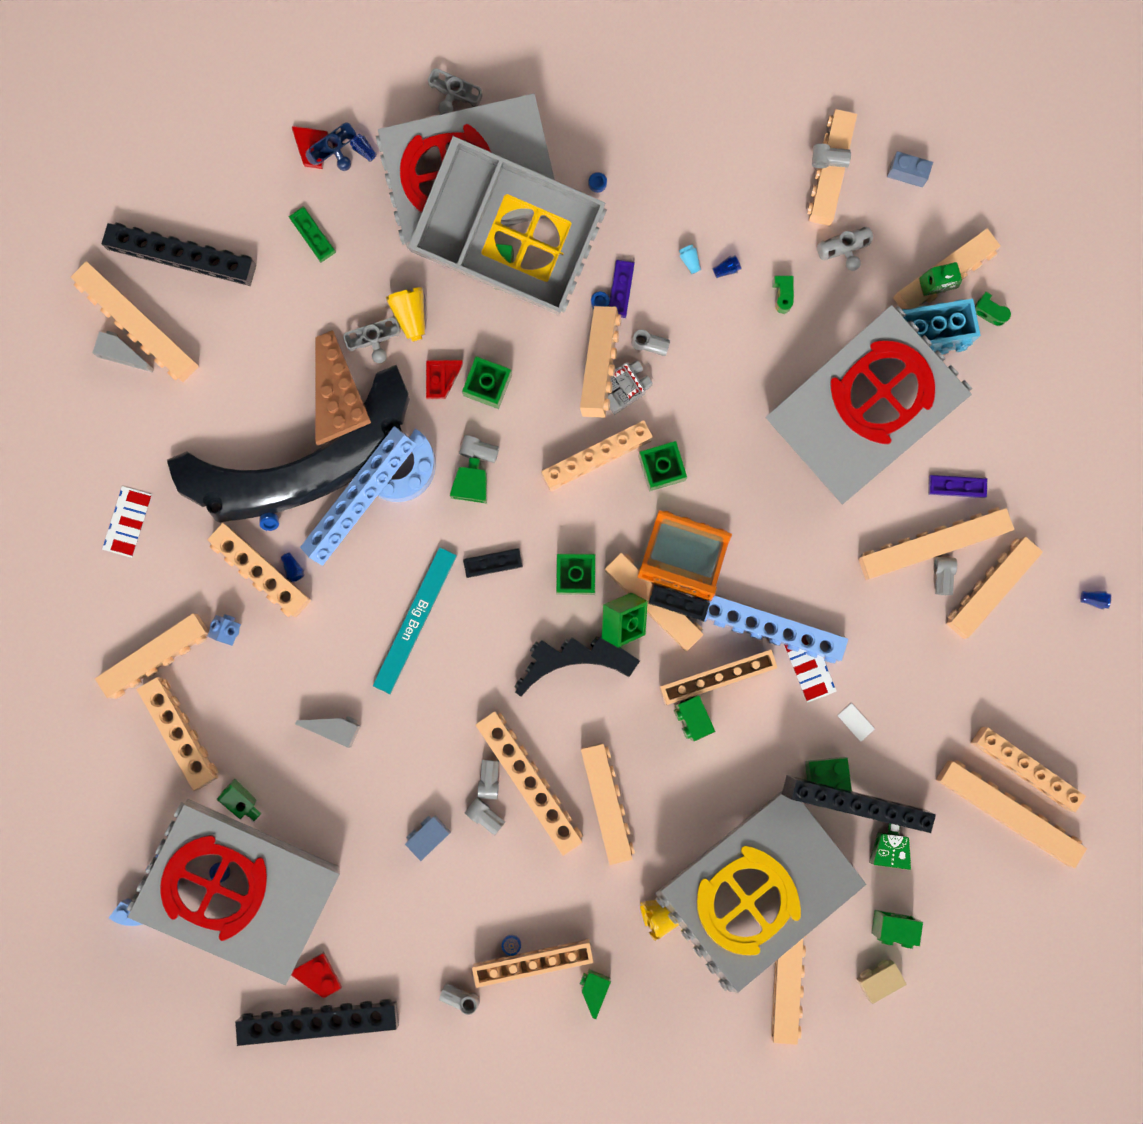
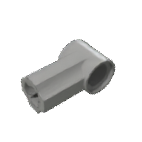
M816 144L813 146V167H849L851 150L830 148L827 144Z
M638 330L635 332L631 344L636 350H645L666 356L670 340L649 334L645 330ZM643 337L645 339V343H638L636 338Z
M465 435L459 454L467 458H478L495 463L499 447Z
M935 558V594L953 595L954 575L957 572L956 558Z
M482 760L478 798H498L499 761Z
M478 797L475 798L464 812L471 820L477 824L480 823L494 835L497 834L505 823Z
M448 983L445 984L439 998L440 1001L461 1010L466 1015L473 1014L480 1003L476 994L467 993ZM465 1000H472L474 1008L466 1007Z

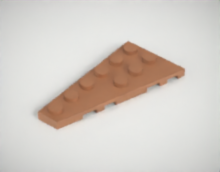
M333 330L315 337V442L317 445H321L371 423Z

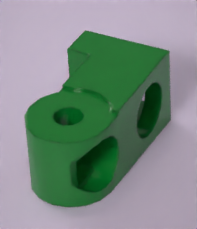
M774 276L772 288H778V299L775 303V309L777 312L785 314L790 311L794 303V276Z
M985 292L975 305L976 315L995 326L1004 325L1011 318L1010 309L1005 306H999L991 301L992 295Z

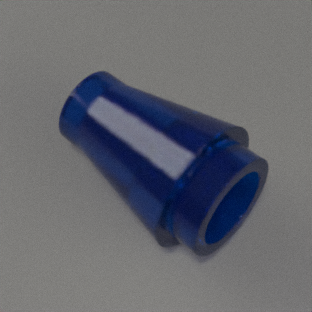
M360 133L350 141L351 149L369 162L377 156V153L373 150L366 137Z
M735 255L729 256L712 268L715 277L719 278L738 273L741 266Z
M286 553L281 556L286 578L290 582L302 579L304 577V569L292 554Z
M1082 591L1080 602L1104 610V608L1109 609L1112 596L1107 591Z

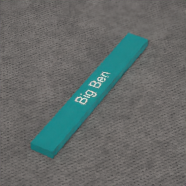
M439 547L373 687L388 694L392 693L457 555Z

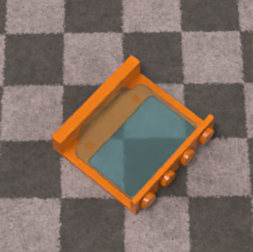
M659 510L637 578L712 601L732 533L727 532L725 529L710 527L706 523L692 521L688 517L673 515L669 511Z

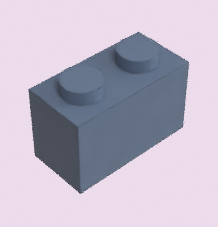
M897 151L892 159L887 177L923 188L929 179L933 162Z
M436 815L432 818L428 816L421 823L423 827L418 832L414 829L406 837L408 841L405 845L420 861L451 833Z

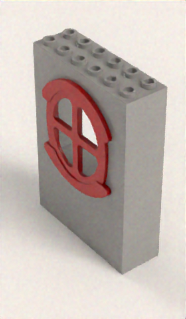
M535 93L378 129L379 135L376 136L380 152H383L380 155L384 170L388 171L385 174L386 182L389 189L393 191L389 193L391 203L394 208H397V211H394V216L398 226H401V230H398L402 245L406 244L407 249H409L408 246L428 199L420 191L419 184L435 180L439 172L417 175L415 172L417 162L433 146L439 148L443 162L447 152L446 144L451 142L453 136L555 180ZM531 209L513 210L502 217L501 224L511 226L531 221L534 212ZM542 215V216H540L539 219L545 218V217H547V216Z
M891 305L765 417L842 505L972 395L970 390L973 388L965 380L961 382L956 377L959 373L952 365L947 367L943 361L946 358L938 350L934 352L930 348L932 343L925 335L921 338L917 334L919 328L912 321L907 322L904 319L906 314L899 306L894 308ZM895 358L902 360L906 365L905 368L887 384H883L869 369V364L879 359ZM859 373H864L877 388V393L860 408H854L851 403V388L856 376ZM914 373L918 380V392L913 405L909 409H905L892 395L891 389L908 374ZM883 397L891 403L900 415L898 419L888 423H872L863 418V414Z
M187 799L185 803L181 802L174 814V817L177 818L176 821H171L164 834L168 836L167 839H162L155 852L158 857H153L146 870V873L149 874L148 877L144 875L136 890L140 892L139 895H134L127 908L130 911L127 918L286 986L340 875L339 866L190 799ZM214 854L222 857V862L212 880L200 877L187 871L185 868L189 861L202 855ZM230 862L237 863L247 876L249 891L246 895H241L220 885V880ZM180 878L190 880L207 889L198 910L195 912L187 908L180 898L177 885ZM215 893L222 894L241 904V908L228 917L212 919L204 915Z

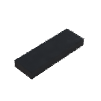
M519 548L463 559L466 578L523 568Z
M656 585L653 587L648 603L703 622L710 605L709 602Z

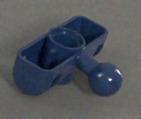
M348 122L343 123L308 148L306 158L311 164L318 165L334 154L337 158V167L341 171L349 170L351 160L344 156L340 149L356 138L355 130ZM341 128V131L336 134V130ZM345 139L349 140L346 143H342ZM328 141L332 143L333 148L328 145Z

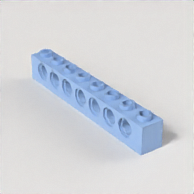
M395 426L300 546L310 559L320 565H324L417 446L411 438Z
M715 595L712 601L697 597V599L709 602V607L715 605L719 609L718 615L713 616L709 613L708 608L704 622L708 619L714 621L713 625L725 628V625L733 627L732 631L743 634L744 631L751 633L750 637L761 640L764 637L769 639L771 644L780 646V643L788 645L787 649L798 652L801 649L806 651L808 656L817 658V655L825 657L824 661L835 664L836 661L839 662L843 659L848 638ZM729 611L736 613V621L732 622L728 619L727 614ZM748 617H752L755 620L753 628L746 625ZM766 623L773 625L774 630L771 634L767 633L764 629ZM785 629H789L792 633V637L789 640L783 637ZM803 635H807L810 638L808 646L804 645L801 641ZM822 641L828 643L829 648L826 652L820 648Z

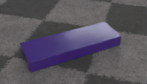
M616 260L609 307H617L621 318H626L635 262Z
M930 475L928 495L986 498L988 478Z

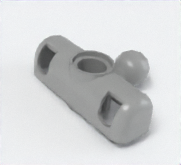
M437 68L432 70L428 78L431 88L435 87L439 92L447 95L446 99L439 104L440 113L443 111L452 112L453 100H459L464 103L468 102L473 107L478 106L481 102L482 89ZM439 73L445 75V81L438 79ZM454 87H459L457 91L451 90ZM473 88L479 91L478 96L472 94Z
M863 227L860 230L845 231L841 235L821 241L817 246L819 257L822 260H828L845 254L847 258L846 267L851 271H856L860 267L861 261L853 255L852 251L869 246L873 240V233L869 227ZM868 238L869 243L863 245V240ZM842 240H846L849 245H845ZM835 250V254L828 257L829 251Z
M392 317L346 332L343 338L346 347L350 351L372 345L374 350L372 353L373 361L383 363L387 358V353L380 348V342L388 340L393 336H399L401 331L397 320ZM392 321L393 326L386 328L385 322ZM371 332H376L377 336L375 338H368ZM356 333L357 337L350 339L349 334Z

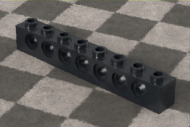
M117 222L115 224L107 223L101 243L109 251L250 287L257 266L252 258L247 255L241 254V256H237L228 250H223V252L217 251L216 248L208 245L201 247L192 241L185 243L173 236L166 238L157 232L146 233L140 228H126L124 224ZM129 236L128 241L123 242V239ZM147 241V244L141 247L142 242ZM165 245V249L159 251V248ZM183 250L182 255L176 256L178 251ZM197 255H201L199 260L194 261ZM220 259L217 265H212L214 260ZM233 264H238L236 269L230 270Z
M786 775L782 795L791 800L927 833L932 832L936 814L922 808Z
M392 999L380 1000V1003L372 1004V1001L360 1002V1005L352 1006V1003H344L340 1007L332 1008V1005H324L320 1009L313 1010V1007L301 1008V1011L293 1012V1009L281 1010V1013L273 1014V1011H265L261 1015L253 1016V1013H245L235 1021L237 1046L397 1030L399 1026L397 1001L392 1002ZM372 1012H380L382 1018L380 1020L374 1019ZM352 1014H360L362 1021L356 1022ZM333 1016H340L342 1019V1023H335L333 1021ZM314 1017H318L321 1019V1026H317L314 1024ZM294 1019H298L302 1022L301 1028H297L294 1025ZM274 1021L282 1024L281 1030L274 1027ZM255 1023L262 1026L261 1032L255 1030Z

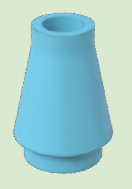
M693 244L679 250V257L691 274L701 270L697 250L693 247Z

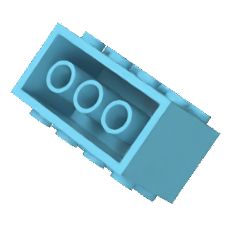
M973 298L956 300L949 303H938L931 306H920L908 310L902 309L906 314L904 319L907 322L912 321L919 328L917 334L921 338L925 335L932 343L930 348L934 352L938 350L942 355L949 353L951 350H956V352L965 351L981 336Z

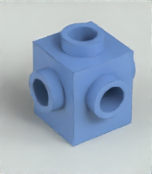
M226 614L223 617L215 615L214 620L210 624L207 637L233 646L235 638L239 634L241 624L234 622L235 618Z

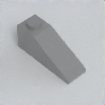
M111 331L106 333L99 332L93 349V354L98 358L153 372V368L122 341L118 334Z
M348 716L346 719L297 720L295 723L347 748L352 747L361 727L356 724L357 720Z

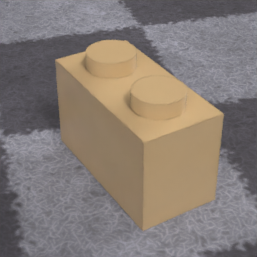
M892 960L879 962L877 968L865 970L860 974L861 977L857 978L867 999L872 1004L907 985Z

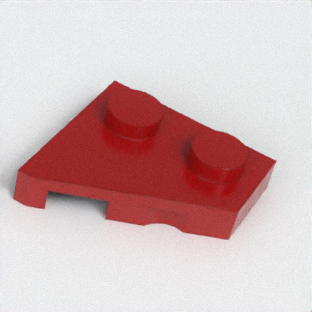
M292 126L304 167L323 169L324 161L318 165L311 164L306 158V151L327 136L328 131Z
M463 360L426 361V399L447 398L463 366Z
M324 952L298 966L291 974L292 977L322 998H326L342 988Z

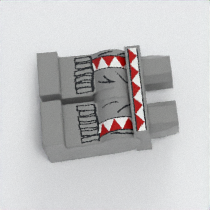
M639 361L631 364L625 363L615 370L614 376H611L612 393L608 394V399H610V409L614 415L644 396L646 390L653 384L648 376L640 380L637 378L636 374L643 371Z

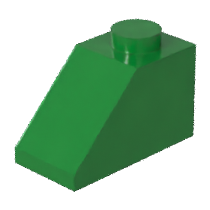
M589 969L587 974L583 973L579 984L582 985L581 991L592 1018L597 1019L611 984V978Z

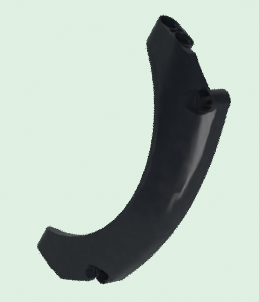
M394 365L376 373L372 388L364 403L371 421L370 424L332 439L325 446L297 461L269 469L235 470L209 464L187 451L167 459L170 474L178 493L201 507L206 506L215 521L226 522L260 517L265 513H277L319 499L342 488L353 480L394 426L402 431L400 425L404 422L410 399L397 365Z

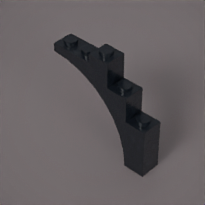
M602 635L600 638L596 636L590 644L593 647L592 650L574 638L566 639L560 647L563 650L561 653L543 640L540 643L536 641L530 651L532 652L531 657L537 661L529 664L525 670L528 673L524 679L520 678L514 686L517 689L515 693L522 697L531 685L541 677L569 665H601L630 677L640 660L621 647H616L602 639Z

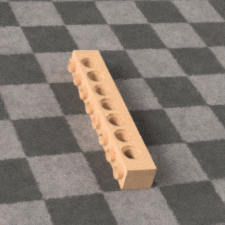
M495 711L478 722L476 727L564 856L583 843L581 839L583 834L578 827L573 828L570 823L572 820L571 816L566 810L564 812L561 810L559 798L556 794L551 795L548 790L550 785L545 778L541 779L537 772L540 770L534 761L529 762L526 757L529 754L524 746H518L515 741L518 738L512 729L508 731L504 725L507 721L501 712L497 714ZM496 727L503 730V736L500 739H496L493 736V730ZM505 744L513 745V754L507 755L504 753L503 748ZM522 760L525 763V769L517 771L514 767L515 761ZM532 776L536 779L534 787H528L525 784L527 777ZM538 793L546 794L547 801L545 803L537 802L536 795ZM550 809L558 812V817L554 820L547 817V812ZM560 826L568 827L569 833L566 836L559 835L558 828Z

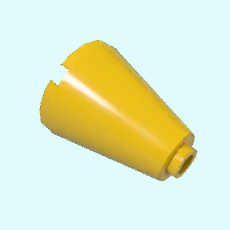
M422 287L413 288L414 291L403 290L386 296V300L406 338L411 339L412 342L423 339L422 336L425 335Z
M657 900L640 903L642 905L640 910L644 924L652 930L649 934L653 940H659L679 926L678 923L674 924L668 916L670 912L666 907L662 908Z

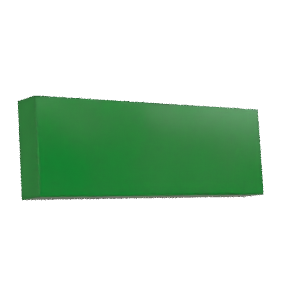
M304 206L288 216L320 263L336 253Z

